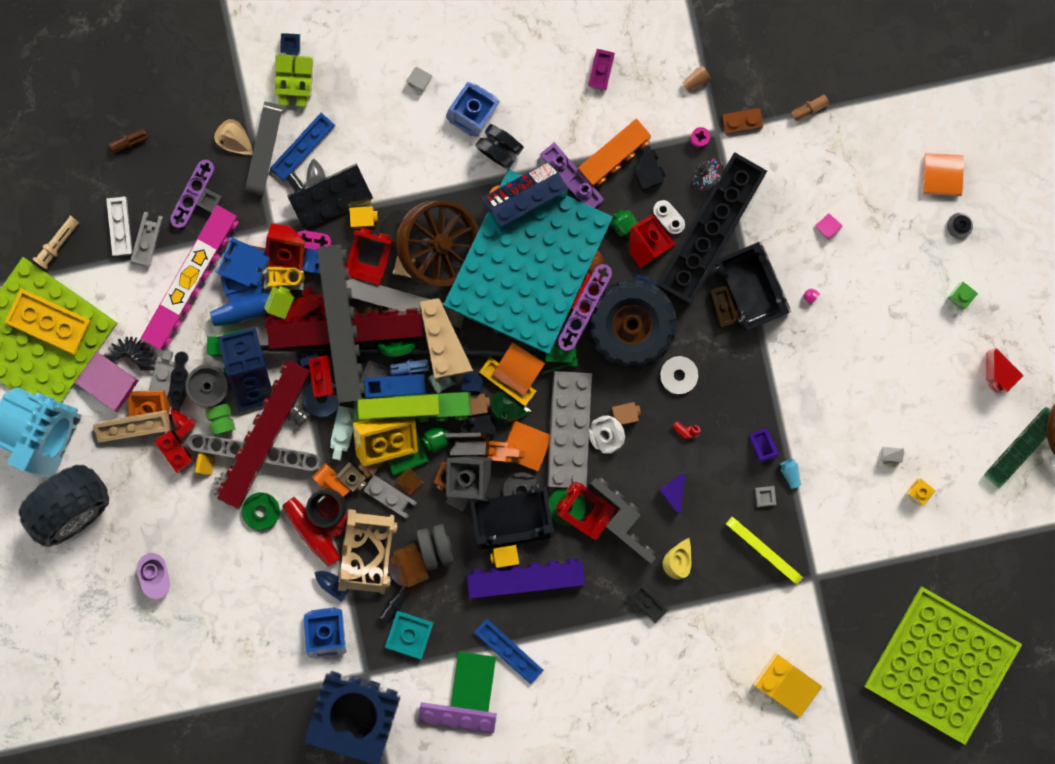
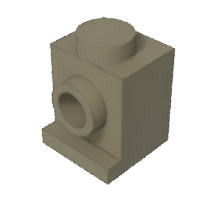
M351 462L336 476L352 492H355V490L359 492L367 484L365 482L367 478ZM350 475L356 476L355 482H350Z

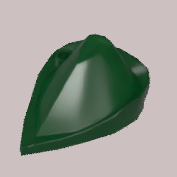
M503 392L495 393L491 399V415L496 422L501 424L511 423L532 412L512 396Z

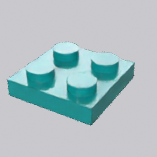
M397 610L385 648L422 659L434 622Z

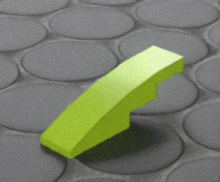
M438 395L357 400L358 419L439 415Z

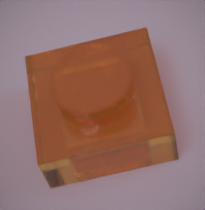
M410 467L396 479L397 483L409 495L423 483Z

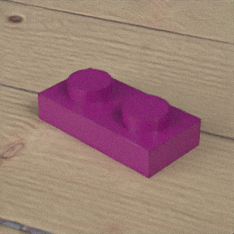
M596 49L588 87L607 90L615 52Z

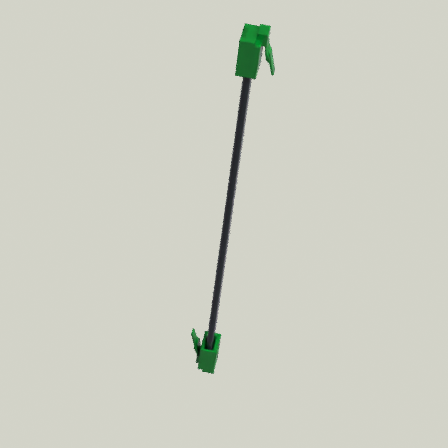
M243 329L236 330V331L229 332V333H225L224 335H228V334H232V333H235V332L243 331ZM207 336V355L222 356L218 339L220 336ZM261 345L262 351L331 353V347L297 346L269 349V345ZM359 347L360 354H382L378 348ZM552 347L549 355L543 352H528L536 358H546V363H567L566 366L554 367L550 371L542 372V374L557 371L563 367H577L576 347L568 351L562 350L560 347ZM413 349L406 355H430L429 349ZM464 350L466 356L504 357L507 352Z

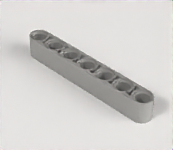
M350 277V280H347V287H351L353 299L381 307L398 309L399 312L406 311L407 308L421 310L420 302L431 300ZM443 307L451 325L462 328L465 316Z
M194 434L188 441L189 447L194 451L235 458L236 454L232 452V446L237 443L243 449L246 443L244 441L203 434ZM197 437L203 440V445L200 448H196L194 445V440ZM217 440L222 444L220 451L213 449V443ZM272 447L270 452L276 450L279 453L278 459L272 461L268 454L264 462L312 471L320 467L321 458L314 453ZM292 453L298 457V461L295 464H291L288 461V457ZM311 456L317 460V464L313 468L307 464V460Z

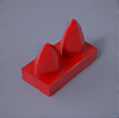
M170 410L173 422L178 429L176 434L182 438L196 425L197 421L192 416L188 418L176 410Z

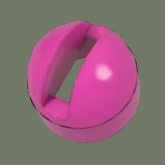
M810 288L805 291L804 299L811 305L820 293Z

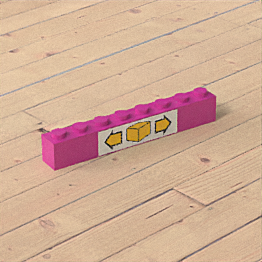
M216 205L143 332L142 340L160 350L170 346L173 340L171 336L174 331L177 332L180 329L183 315L189 313L192 307L190 303L193 298L196 299L199 296L202 282L208 280L211 274L210 268L219 261L221 249L227 247L230 233L235 232L238 228L239 217Z

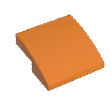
M925 153L923 194L962 196L964 155Z
M512 343L492 376L524 396L545 363Z
M514 421L506 442L516 445L515 449L525 451L524 459L514 458L513 462L539 471L549 446L550 435Z

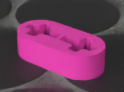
M300 231L297 233L301 238L303 235H306V238L312 239V242H305V249H318V247H321L319 243L314 242L315 240H321L322 237H325V240L328 242L324 246H331L332 244L330 237L324 233Z

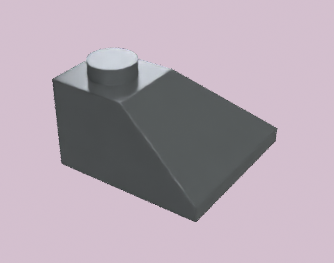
M477 456L447 458L446 497L484 499L491 477V458Z

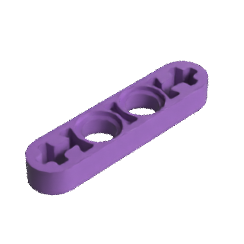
M202 160L195 168L170 218L172 225L176 228L186 227L197 208L196 203L215 173V166L211 161ZM209 164L211 171L205 172L203 177L207 179L204 181L201 177H197V174L202 175L203 169L201 167ZM201 181V190L194 191L192 188L193 182ZM187 197L192 198L194 201L193 206L190 208H186L183 205V201ZM181 207L183 210L188 211L189 214L184 213L182 216L184 222L176 224L177 220H175V217L181 216L182 211L179 210Z

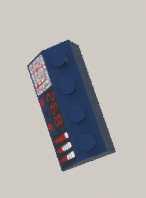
M546 162L482 197L481 200L501 232L567 195L568 188L559 172L549 162Z

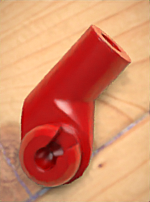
M679 421L671 427L683 439L696 438L701 432L699 426L684 427Z

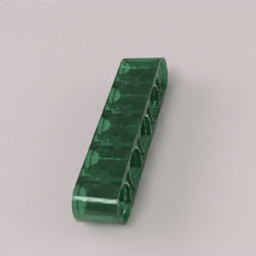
M1047 406L1038 413L985 472L984 476L997 488L1002 487L1047 437L1046 426L1051 411Z

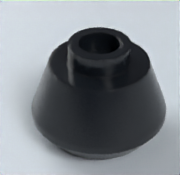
M955 213L947 222L948 232L955 238H965L973 230V221L965 213Z

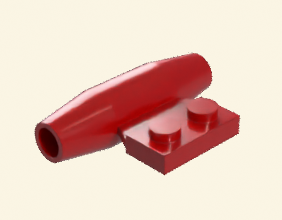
M326 496L317 503L318 513L324 518H333L339 512V504L334 497ZM292 497L282 505L293 528L311 552L327 567L340 559L330 537L339 536L345 531L346 513L338 523L323 528L314 525L308 519L306 507L295 497Z

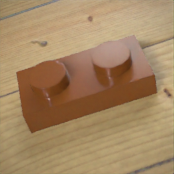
M760 108L722 115L725 134L764 127Z

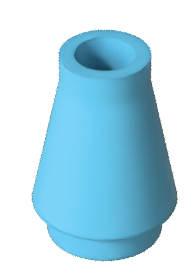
M794 459L780 463V471L789 483L790 488L793 489L801 486L798 463Z

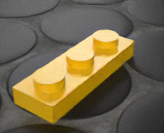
M490 357L479 373L526 406L536 393V390L530 386L523 396L492 376L499 363Z

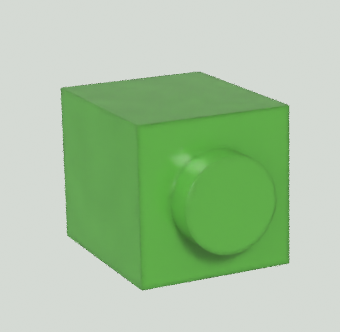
M960 282L947 298L963 310L969 306L978 293L965 282Z

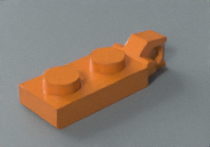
M489 441L488 456L477 457H490L492 462L509 463L513 462L514 458L524 459L525 451L515 449L516 445L507 442Z

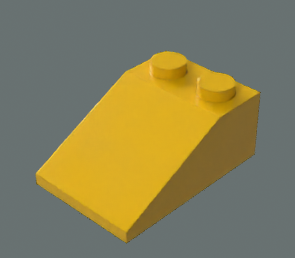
M370 418L353 423L356 456L363 467L418 452L416 422L414 418Z
M774 653L753 683L798 717L803 715L823 687L777 653Z

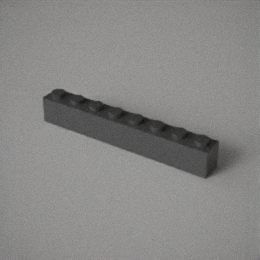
M342 244L318 247L317 252L338 403L357 401L362 399V394H365L364 382L360 383L359 376L363 375L362 364H358L357 356H360L359 345H355L354 339L358 335L357 327L352 324L355 312L354 307H350L349 299H352L351 287H347V280H350L349 269H345L344 261H347L346 249H342Z

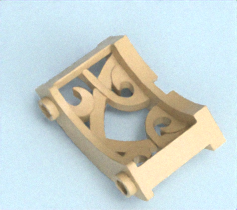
M348 509L345 524V540H343L341 553L342 563L339 572V591L352 589L385 594L386 588L390 587V576H387L392 535L397 532V523L394 522V515L385 517L356 513V510ZM373 525L387 526L383 534L379 533L381 527H377L374 533L371 531ZM362 533H364L361 541L357 542L354 540L355 535H360L361 537ZM369 537L376 545L379 554L369 564L364 566L361 557L351 552V548L363 545ZM386 538L385 548H384V546H383V544L381 543L380 540ZM358 560L360 569H358L357 565L355 567L351 566V562ZM383 560V566L381 569L377 566ZM369 573L370 578L374 580L373 575L378 573L380 575V583H366L365 574ZM362 577V581H363V582L348 581V580Z

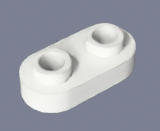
M658 201L653 208L655 217L669 233L674 235L681 233L685 228L684 219L668 201ZM664 206L667 209L666 213H661L660 207ZM677 221L679 227L674 228L672 222Z

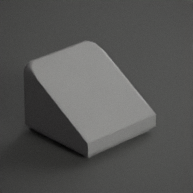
M416 66L407 78L406 83L424 92L432 75Z

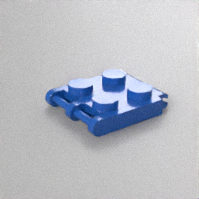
M229 237V245L225 253H222V261L219 268L215 270V273L248 287H251V284L258 286L263 275L258 272V268L265 270L270 258L265 256V251ZM233 243H235L234 248H233L231 254L228 255L229 252H230V250H231V247H232ZM226 259H228L227 264H226L224 270L221 271L222 268H223V266H224V263H225Z

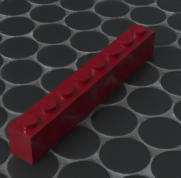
M407 308L406 311L398 312V309L387 310V313L369 311L365 315L355 312V318H352L353 326L357 327L358 337H354L355 342L424 336L422 310L417 308ZM314 315L310 316V319L303 320L302 317H292L290 321H283L281 318L272 319L267 324L269 349L330 344L327 318Z
M290 360L288 364H283L280 370L282 375L279 381H274L271 387L273 392L270 398H265L262 404L264 409L261 415H256L253 421L255 426L252 432L248 431L244 438L246 443L243 449L239 448L235 455L237 461L234 466H230L225 475L228 477L225 483H221L216 493L219 494L217 498L237 509H240L311 374L308 369Z

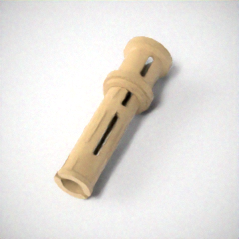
M69 216L48 244L43 245L42 251L33 260L44 269H47V265L52 258L57 257L58 249L80 223Z

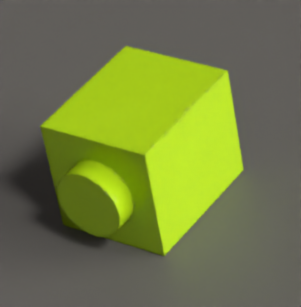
M279 286V288L272 287L264 308L267 313L285 319L294 298L289 289Z

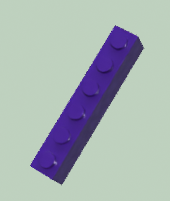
M578 558L566 559L567 563L559 564V560L548 561V565L540 566V563H530L526 568H521V565L509 566V570H502L501 567L490 568V572H483L482 569L471 570V574L467 575L470 598L585 585L582 561H578Z

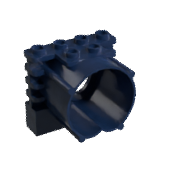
M335 671L326 673L304 743L372 764H380L401 696L398 695L396 690L387 688L385 691L383 687H380V683L371 680L367 681L359 676L351 675V677L343 678L341 673ZM344 694H363L373 702L376 708L377 721L375 727L363 738L355 736L352 731L340 732L331 722V708L334 702Z

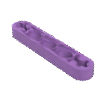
M602 264L594 269L558 338V345L562 350H571L576 345L611 278L612 270L608 265ZM606 268L608 276H603L600 281L604 282L603 286L598 282L592 281L594 277L598 280L600 276L598 273L599 269ZM591 285H597L599 288V293L596 296H592L588 292ZM582 302L589 303V312L582 313L579 306ZM578 319L581 322L579 330L571 328L570 323L572 320ZM568 329L570 332L576 333L577 336L575 338L572 335L570 338L571 346L567 345L564 347L562 339L568 337L569 333H565Z

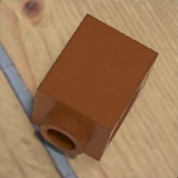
M443 461L433 483L437 484L436 488L446 492V483L441 480V475L447 472V463Z

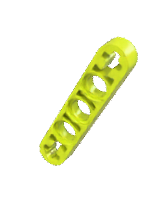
M731 517L727 521L726 525L792 582L796 585L799 584L803 577L735 518Z

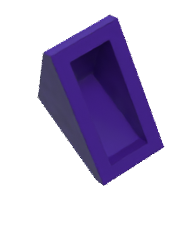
M767 428L749 434L758 462L761 463L779 457L778 450Z
M679 474L659 489L675 512L681 511L686 474Z

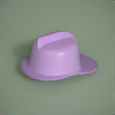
M148 553L142 556L136 569L141 589L147 597L160 599L167 594L170 588L166 563L156 553Z

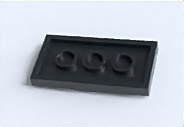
M357 163L287 195L304 231L350 210L349 208H354L373 199Z

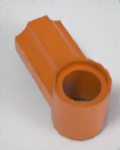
M326 463L312 475V478L322 488L336 490L343 497L350 491L336 477V472Z

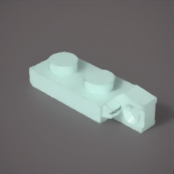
M338 407L330 442V448L334 449L332 459L341 460L342 452H347L348 447H350L353 423H355L354 409Z

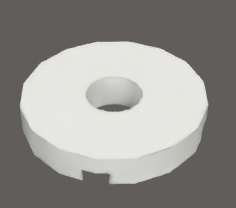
M682 356L672 357L661 368V383L671 393L685 394L697 384L698 369L689 358ZM676 370L684 372L683 380L678 381L674 378Z
M601 416L593 420L589 428V438L592 445L604 454H612L619 450L625 440L624 429L620 422L611 416ZM604 430L609 433V439L604 436Z

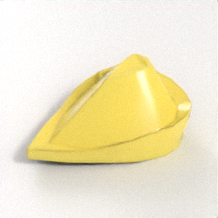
M689 538L672 548L663 559V569L673 579L680 580L687 577L690 573L691 546Z

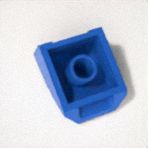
M468 81L449 107L446 118L450 124L455 125L470 136L478 137L500 103V100L479 85Z
M335 607L316 609L304 614L306 653L308 657L341 656L347 653L341 609Z

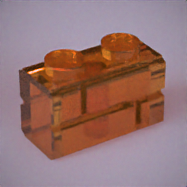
M415 542L393 551L394 556H391L394 566H399L401 574H399V578L403 585L406 584L407 587H410L430 578Z

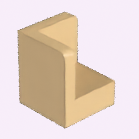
M397 256L392 274L412 279L403 268ZM415 258L412 259V262H413L414 265H415V263H416V259H415Z

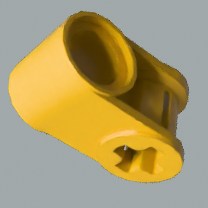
M267 267V271H269L267 287L300 286L304 282L303 272L296 268ZM293 272L299 274V279L296 282H291L290 275Z

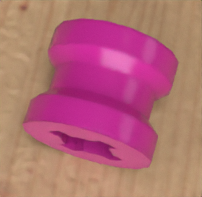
M704 127L694 129L690 136L692 145L697 148L705 147L710 140V133Z

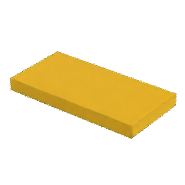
M21 288L5 321V324L73 355H76L91 323V320Z

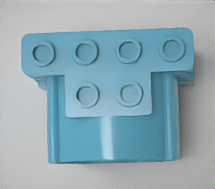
M16 387L7 394H3L0 401V447L12 453L8 464L24 472L46 477L53 476L63 459L59 455L63 450H66L68 439L72 437L70 435L72 428L76 429L77 425L73 424L74 417L80 419L82 416L77 413L78 409L64 403H59L55 399L38 392L34 395L20 387Z

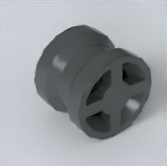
M298 404L291 411L288 419L293 420L299 428L310 417L311 413L304 411L303 406Z

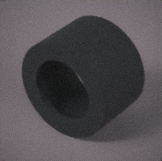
M323 489L314 493L306 504L308 519L318 527L326 528L333 526L341 521L346 513L344 497L333 489ZM324 496L334 497L339 504V512L333 518H324L318 513L317 503Z

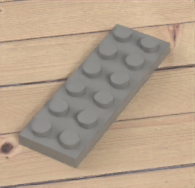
M553 371L548 487H569L575 481L586 487L592 373Z

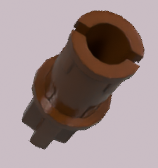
M141 129L129 135L125 134L123 138L110 142L109 145L112 152L116 154L126 148H133V145L147 140L148 136L146 131Z

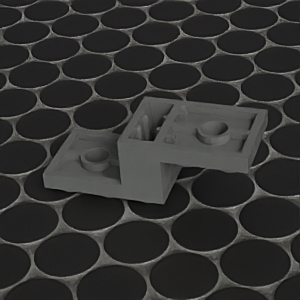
M594 478L590 485L619 507L606 527L652 564L656 559L653 555L655 551L646 544L641 546L638 543L640 539L632 532L627 534L628 530L641 516L638 513L640 509L632 502L628 504L624 502L623 499L625 497L617 490L612 492L608 489L609 484L605 480Z

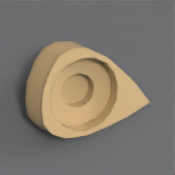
M228 119L218 127L214 135L218 146L229 152L253 155L249 138L239 122L234 119Z

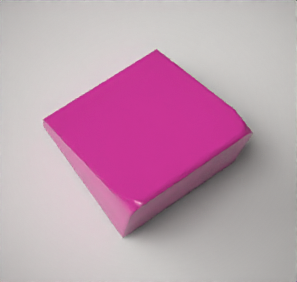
M830 213L815 225L827 240L843 227Z

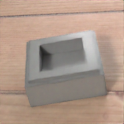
M774 486L755 488L757 507L776 505Z

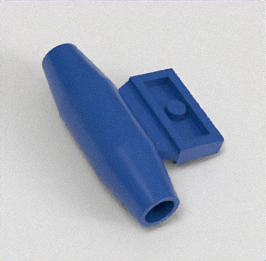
M225 276L221 277L225 295L231 302L210 311L214 326L238 324L269 315L264 306L270 292L262 293V279L258 286L251 284V287H248Z

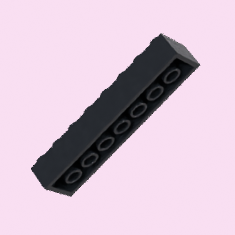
M736 152L732 154L657 287L687 305H691L765 177L767 170Z

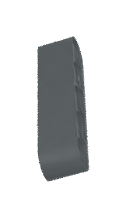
M264 101L245 193L259 196L264 195L283 105Z

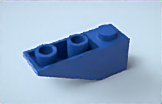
M425 374L364 378L365 398L426 393Z

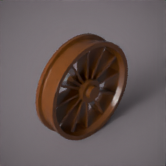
M427 201L411 209L400 224L396 241L399 260L405 271L420 283L436 286L453 285L460 269L454 273L447 253L463 265L464 260L454 253L451 247H469V252L479 227L470 212L457 203L450 201ZM439 207L437 228L429 209ZM447 208L455 212V214L444 229L445 211ZM422 213H424L431 233L416 222ZM460 217L466 227L448 236ZM412 226L427 236L428 239H409ZM468 232L469 245L452 244L451 239ZM408 241L421 242L423 246L428 247L410 255ZM430 251L420 268L417 269L412 259ZM434 258L433 276L431 279L423 275V273ZM441 258L449 277L439 279Z

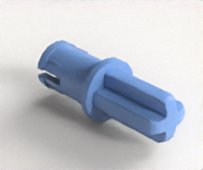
M407 360L406 363L390 365L392 376L412 375V373L429 371L430 367L428 360L413 362Z

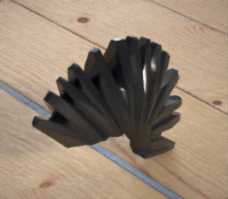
M132 336L130 340L126 337L125 345L121 339H118L120 347L112 343V347H108V349L113 354L104 353L103 355L112 362L120 360L123 356L128 357L140 370H155L154 367H151V365H155V361H152L155 359V357H152L154 354H147L151 348L148 347L142 350L146 342H142V339L137 342V337H135L134 341Z

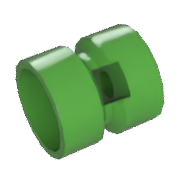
M229 404L205 410L206 417L209 421H212L209 425L212 436L236 430L234 420L229 418L231 415Z

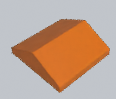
M164 390L132 391L127 398L129 417L167 410L169 417L170 405Z

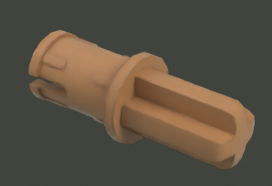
M825 95L811 102L807 101L805 105L791 112L792 117L795 121H799L810 114L814 115L816 111L829 106V101Z

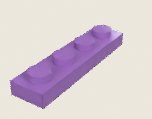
M421 702L418 722L494 733L497 713Z

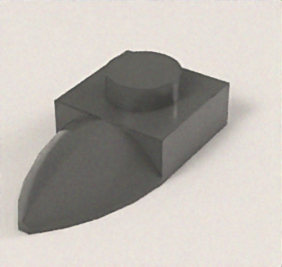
M312 159L307 170V186L326 178L322 166L315 159Z

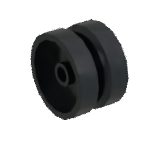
M489 124L484 132L490 140L480 138L475 147L486 157L509 170L514 163V159L510 154L519 156L524 146L508 132L493 124Z

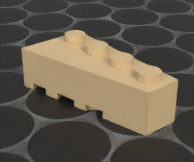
M440 299L420 302L435 380L473 373V369Z

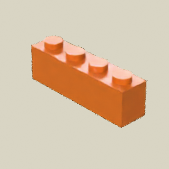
M636 118L580 165L578 170L592 186H600L607 180L605 176L610 172L614 174L621 168L619 164L624 160L627 162L636 155L634 152L639 147L641 150L650 143L651 135Z

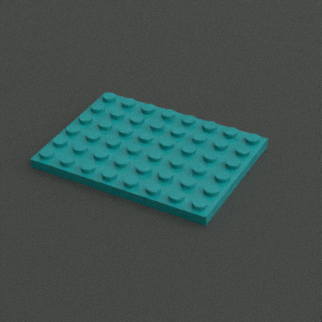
M510 169L507 170L500 187L522 175ZM566 195L500 232L490 213L487 212L443 307L549 355L613 216Z

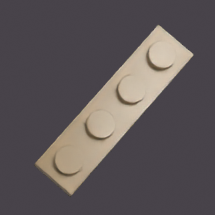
M167 410L95 422L93 427L97 441L100 443L169 431L171 424Z

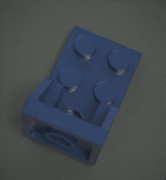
M256 327L218 337L224 366L238 412L261 407L265 398H270L273 391L271 390L272 386Z

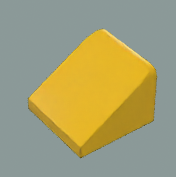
M198 454L195 468L196 473L211 475L215 456Z

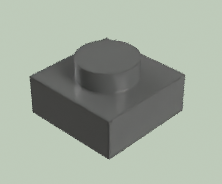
M204 188L196 205L212 213L223 197Z

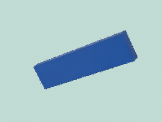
M321 112L270 169L285 182V178L298 168L336 125Z
M487 618L474 632L475 635L530 684L544 671L543 668Z

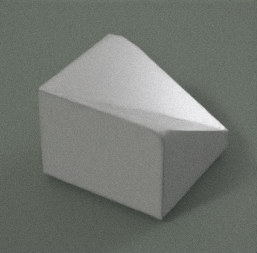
M882 447L881 461L902 463L904 448Z

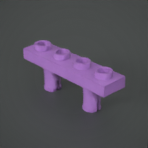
M555 142L540 153L543 160L549 162L559 172L566 186L580 202L596 208L604 201L603 197Z

